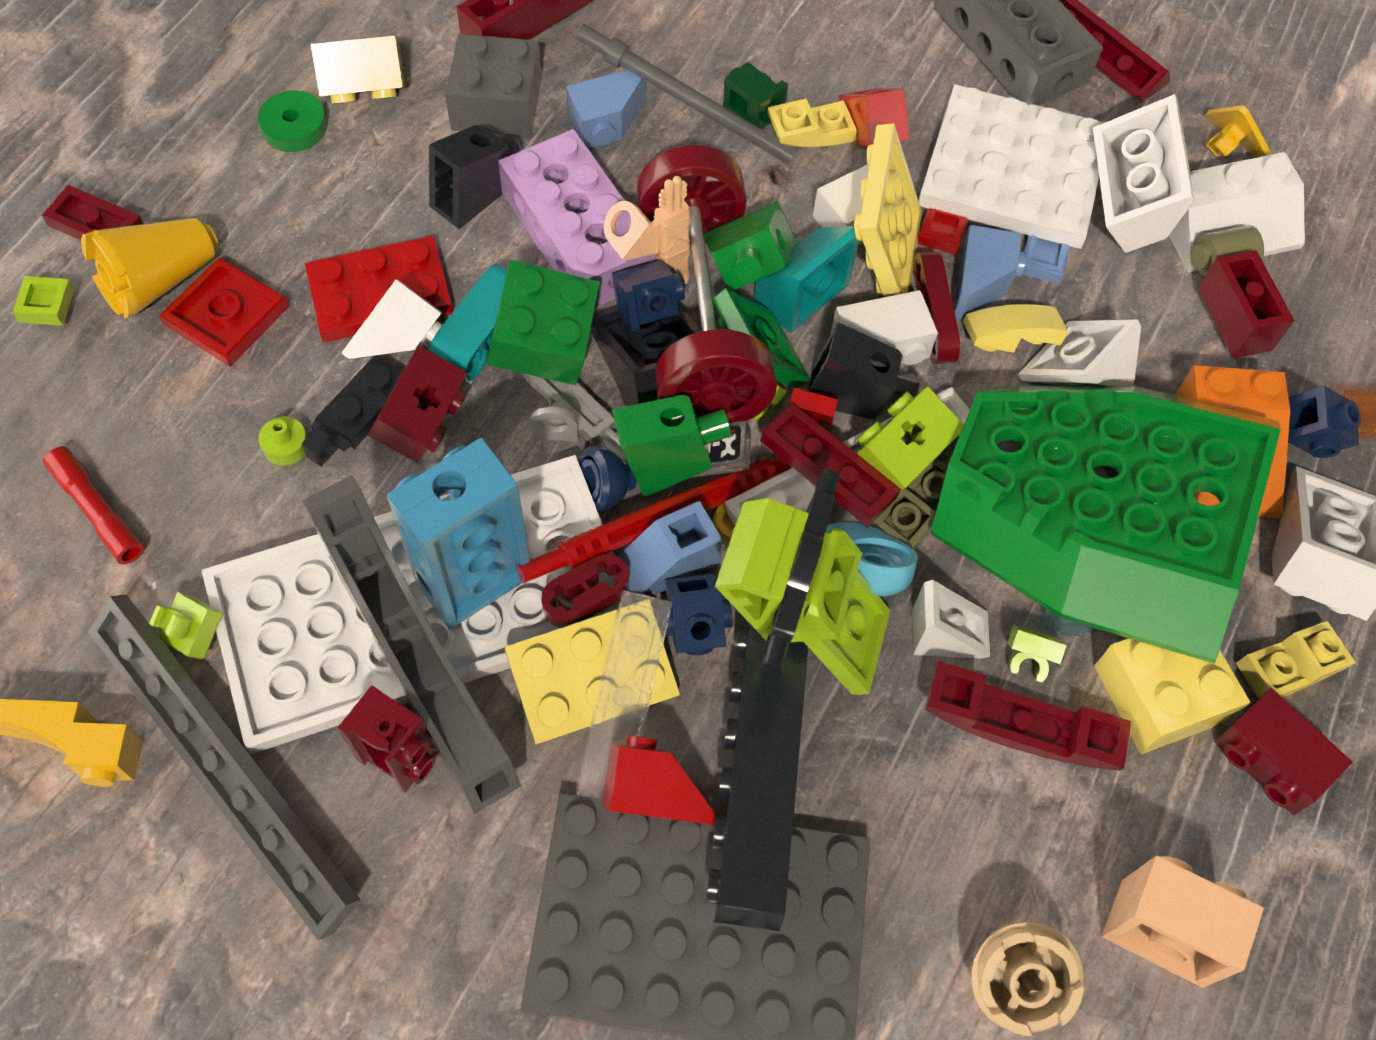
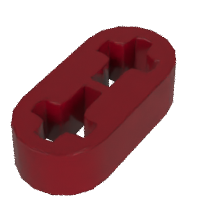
M602 554L553 579L542 591L541 603L545 618L552 625L563 628L584 621L617 603L625 597L629 589V569L627 564L618 556ZM605 571L608 576L617 574L616 585L609 587L606 582L599 583V573ZM562 594L567 600L572 599L573 608L566 611L563 606L555 607V597Z

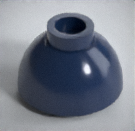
M588 447L578 460L597 512L606 511L616 506L625 497L627 491L634 490L637 485V480L629 464L625 463L619 455L611 450L602 447Z

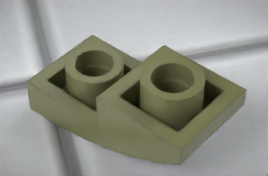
M935 458L907 488L900 491L898 498L873 524L914 550L932 530L948 466L938 458Z

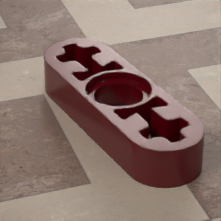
M939 251L916 253L914 259L916 291H921L938 332L930 360L932 364L956 363L960 354V336L942 254Z

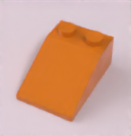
M1194 365L1175 396L1279 421L1281 431L1258 517L1280 518L1283 514L1290 423V405L1285 372ZM1197 492L1193 494L1194 498L1203 505L1214 506L1220 503L1218 498L1211 493Z

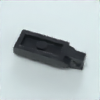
M374 355L316 416V419L310 426L312 432L301 444L306 457L322 467L338 449L344 452L351 447L355 450L367 437L403 371L381 357Z

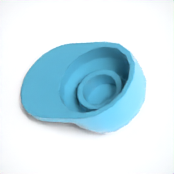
M839 522L827 526L825 531L827 533L830 532L832 527L844 530L861 550L862 557L858 571L869 583L874 594L879 597L892 596L906 590L915 575L918 556L907 544L872 526L867 528L861 523Z

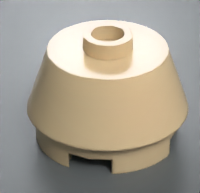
M1022 922L1008 924L996 929L983 942L972 966V989L979 1007L995 1024L1015 1034L1033 1036L1032 1033L1050 1029L1057 1024H1060L1062 1027L1072 1019L1081 1004L1084 987L1083 967L1075 947L1063 934L1047 925Z

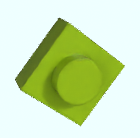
M24 276L12 313L19 323L64 326L75 289L69 279Z

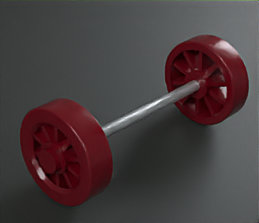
M701 145L682 146L663 152L652 159L642 170L637 182L638 207L650 222L655 220V209L660 207L659 193H661V189H664L665 181L673 180L675 176H679L687 183V196L684 201L689 206L691 214L689 244L692 247L702 325L701 332L678 340L660 356L655 371L658 400L680 395L690 396L697 417L725 409L731 427L744 423L763 412L774 399L777 390L773 359L768 347L752 335L735 330L716 329L704 244L706 242L703 234L744 215L747 205L744 179L737 162L725 152Z

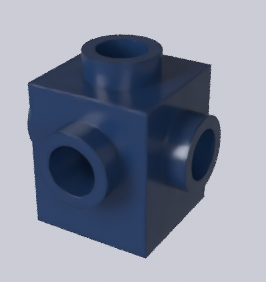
M1325 385L1288 397L1290 405L1288 443L1310 453L1311 456L1316 458L1333 457L1338 455L1340 450L1359 445L1358 427L1361 424V414L1355 402Z
M714 573L665 580L668 606L659 608L663 637H672L677 653L685 652L689 655H704L713 651L714 648L726 647L725 628L733 627L730 602L726 598L722 599V593L715 587L717 580Z

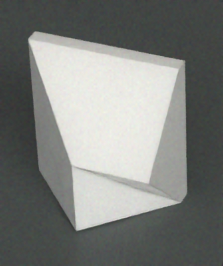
M1138 319L1068 321L1065 324L1068 333L1062 345L1047 343L1018 373L1020 380L1024 382L1060 386H1134L1141 325Z

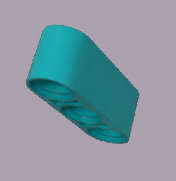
M496 263L485 271L437 331L428 348V351L467 372L464 380L468 382L474 380L486 366L507 273V268Z

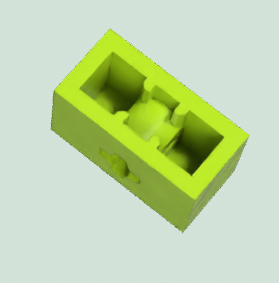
M928 386L914 397L907 391L887 410L893 417L884 426L876 421L857 439L862 447L856 454L901 488L900 491L905 489L961 433L964 426ZM903 436L908 439L906 443L901 439Z

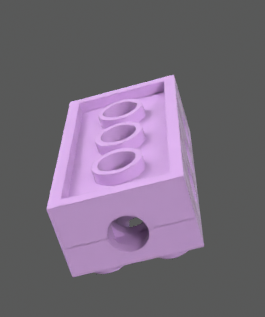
M574 129L498 161L502 195L551 268L555 271L600 282L595 308L615 299L612 273L656 262L655 254L624 260L607 240L604 233L606 215L613 205L625 200ZM628 211L621 213L616 220L615 231L619 237L625 235L631 227V215Z

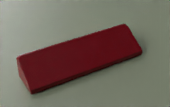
M1059 0L1102 45L1103 49L1095 68L1140 104L1170 82V73L1166 68L1078 0Z

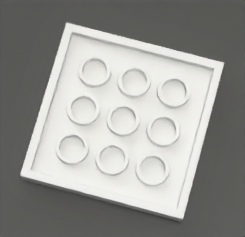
M954 84L921 190L919 204L921 207L934 208L967 217V219L1030 236L1034 235L1037 238L1060 244L1064 243L1081 249L1087 236L1099 181L1093 128L1104 122L1061 112L1053 108H1045L1034 104L1028 105L1026 102L1018 101L1014 98H1006L979 91L975 88Z

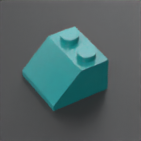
M855 226L816 228L804 239H796L788 265L782 270L755 281L753 302L772 310L779 324L791 334L849 286L859 244L855 235Z

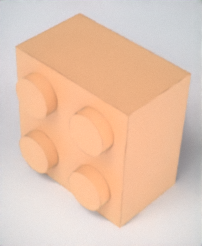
M1156 855L1121 881L1101 937L1202 988L1244 971L1264 908L1247 900V895L1233 885L1223 882L1212 883L1194 874L1193 868L1186 862L1174 857H1159Z

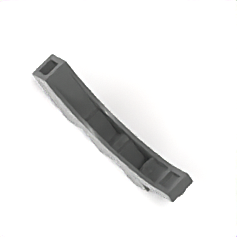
M351 475L302 500L330 555L329 558L344 588L369 627L384 659L407 695L416 715L424 720L436 750L474 813L476 814L521 787L510 758L466 689L414 597L354 477Z

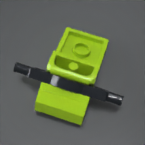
M823 469L819 473L816 488L806 512L771 498L743 502L715 587L766 640L765 653L759 666L763 672L771 675H780L790 642L803 641L852 695H864L870 693L891 610L873 592L869 583L858 571L862 552L844 530L834 527L831 528L829 533L825 532L836 496L834 494L840 476L833 470Z

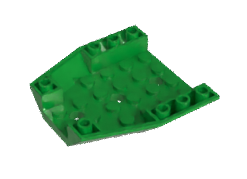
M1138 386L986 387L976 393L948 464L931 535L1060 618L1215 664L1240 589L1281 427L1279 421ZM1003 440H1012L1020 444L1022 448L1016 452H1005L999 449L996 444ZM1100 465L1110 466L1119 475L1109 479L1102 478L1095 474L1093 468ZM1208 492L1216 496L1220 503L1214 506L1203 505L1194 498L1193 494Z

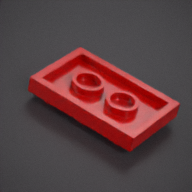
M434 236L305 263L318 328L323 343L354 336L395 280H400L442 312L440 317L453 313Z

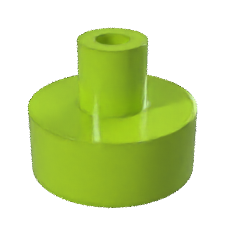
M283 416L268 421L261 428L258 441L267 460L276 465L287 466L297 463L306 455L301 444L308 436L303 425L298 420Z

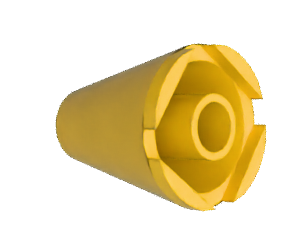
M196 218L94 230L83 234L81 237V245L86 262L95 259L98 274L92 275L100 293L117 315L124 313V318L136 315L213 260L215 257L214 249L218 247V241L212 228L207 223L202 224Z

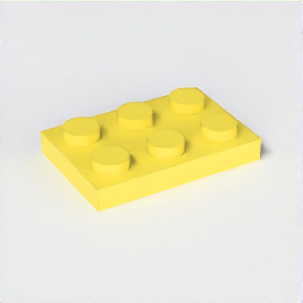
M649 600L504 647L535 744L680 695Z

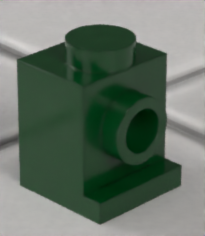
M746 62L741 67L732 69L727 77H725L723 107L763 130L771 124L768 107L786 103L788 84L783 80L776 84L766 73L761 72L751 63Z

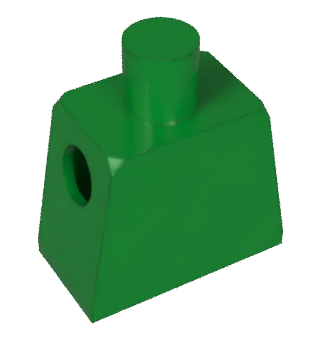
M778 201L703 234L709 251L730 291L785 268L788 265L796 241Z
M687 395L612 410L621 450L644 496L709 470L712 466V461L707 444L733 436L725 409L697 417L690 396Z

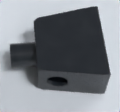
M474 125L429 145V207L458 229L467 224L502 195L498 161L520 152L516 140L510 135L498 138L482 125Z
M837 323L813 366L807 391L838 399L836 410L838 412L873 419L877 417L887 401L895 403L907 391L913 397L916 396L919 390V382L898 375L902 360L900 350L844 324Z

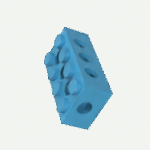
M482 438L468 446L454 448L445 455L440 463L421 474H412L399 482L395 490L386 494L417 586L449 630L522 584L516 571V565L520 564L522 566L530 562L518 484ZM444 492H449V495L444 499L439 498Z

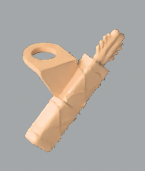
M675 176L673 180L665 181L664 189H661V193H659L660 207L655 209L654 221L650 222L634 203L620 201L608 211L604 221V233L607 240L622 259L631 260L655 254L656 261L662 260L673 274H679L683 285H685L690 278L689 225L691 214L689 206L684 201L687 196V183L679 176ZM628 211L631 215V227L625 235L619 237L615 231L616 220L621 213Z

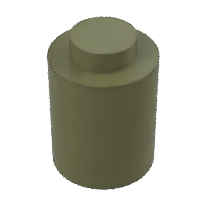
M1252 225L1201 234L1197 237L1191 248V263L1205 277L1216 258L1257 250L1263 260V238L1259 230Z

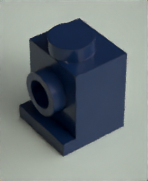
M662 260L612 273L617 312L631 332L640 330V325L679 314L677 301L685 299L683 282L679 274H673Z

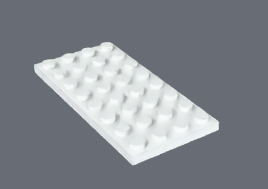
M576 455L511 475L519 488L530 559L558 548V542L602 525ZM449 494L440 496L439 498H440V499H444V498L447 497ZM392 511L374 517L414 597L463 683L509 669V662L504 650L505 646L560 629L552 625L545 618L541 597L542 591L549 582L572 570L566 566L527 583L520 584L449 630L417 586ZM319 534L202 569L210 606L223 612L216 632L244 746L250 755L340 725L371 685L400 704L410 702L384 659L369 627L344 588ZM605 571L600 572L599 583L606 582L609 587L615 586L617 574L608 576ZM627 591L625 597L590 618L633 605L629 592ZM562 594L555 597V607L563 606L566 611L573 608L572 599L567 600Z

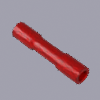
M65 446L50 450L43 458L44 466L63 491L76 502L94 526L97 536L115 560L121 565L137 560L144 552V546L123 518L112 510L92 484L89 474L73 453Z

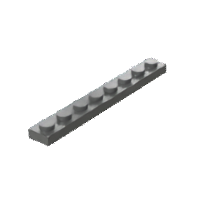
M126 594L110 596L88 630V633L319 941L333 935L361 899Z

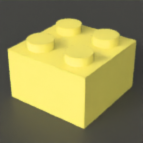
M1128 638L1112 644L1094 665L1120 717L1131 721L1130 736L1141 755L1224 724L1250 703L1221 650H1219L1215 664Z

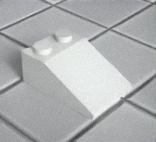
M1295 466L1291 473L1272 555L1273 585L1280 587L1293 596H1304L1325 604L1337 613L1351 614L1367 621L1376 609V496Z

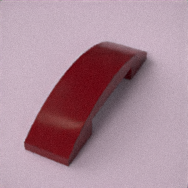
M939 660L935 663L925 710L945 722L994 743L1044 758L1107 770L1121 771L1125 768L1131 727L1130 720L1085 706L1074 712L985 684L986 675Z

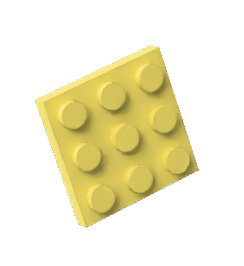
M895 124L877 125L874 144L869 145L867 148L869 172L868 178L862 179L861 182L863 207L862 212L857 213L855 216L854 226L857 240L863 241L866 248L867 267L869 270L873 269L876 275L877 294L879 297H889L910 292L922 211Z

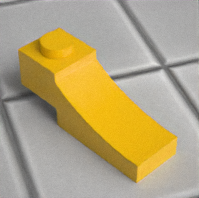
M0 699V735L26 739L63 753L65 755L64 764L81 777L80 781L82 783L98 787H110L114 785L115 780L134 781L143 741L127 725L95 723L96 719L78 702Z

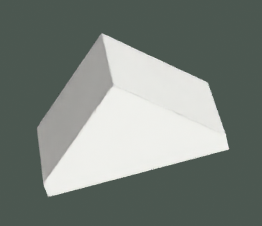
M934 580L924 582L912 609L913 655L978 659L990 657L988 611Z

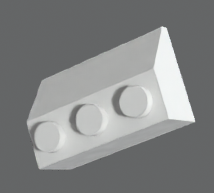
M1175 94L1093 128L1106 228L1125 253L1166 239L1195 201L1178 99Z
M1285 152L1190 171L1195 201L1169 234L1188 273L1198 271L1191 263L1190 252L1197 237L1201 234L1252 225L1259 230L1263 238L1264 256L1300 249L1305 244L1304 183Z

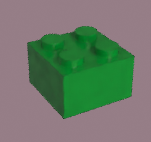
M510 259L486 365L576 386L585 360L600 282Z

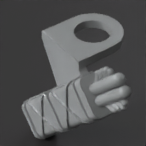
M522 373L526 382L530 383V386L536 389L551 405V407L540 408L532 413L530 426L533 440L578 442L580 434L593 446L601 442L602 448L613 451L625 463H628L621 450L618 434L615 432L614 418L585 388L581 387L580 383H576L575 386Z

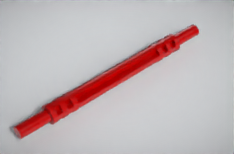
M779 456L771 460L766 457L611 522L558 542V548L532 558L530 562L522 566L520 564L516 565L518 577L522 583H527L565 566L568 569L575 568L596 556L608 554L613 550L632 543L650 525L662 517L698 501L701 502L705 511H708L793 467Z

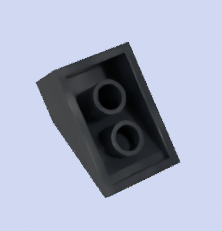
M679 304L678 315L640 325V330L634 332L630 331L619 316L617 306L593 314L590 331L625 402L629 406L658 400L655 371L660 356L678 340L702 331V328Z

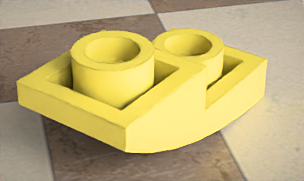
M807 98L768 107L769 118L781 144L799 147H821L839 145L856 140L857 129L844 101L811 108Z
M1015 304L995 306L968 313L963 320L973 345L989 352L1002 350L1014 353L1021 338L1032 344L1039 345L1044 342L1061 346L1068 333V329L1056 307L1044 305Z
M1328 621L1295 632L1284 641L1247 654L1236 662L1258 698L1270 688L1282 698L1356 663Z

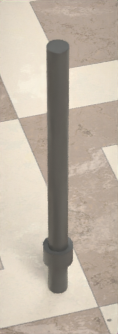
M585 24L580 28L576 39L603 54L604 61L616 68H619L620 65L786 164L789 165L797 152L796 149L787 144H781L779 139L629 51V45L615 37L611 40Z

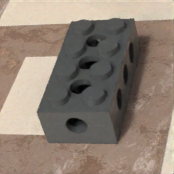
M1059 0L937 1L936 10L1012 96L1018 101L1026 102L1028 105L1034 104L1039 106L1089 83L1103 49L1102 45Z

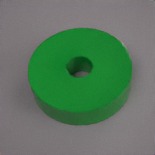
M284 91L273 95L262 104L257 115L264 140L271 147L280 151L297 152L306 150L317 144L327 130V120L321 102L315 96L303 91Z

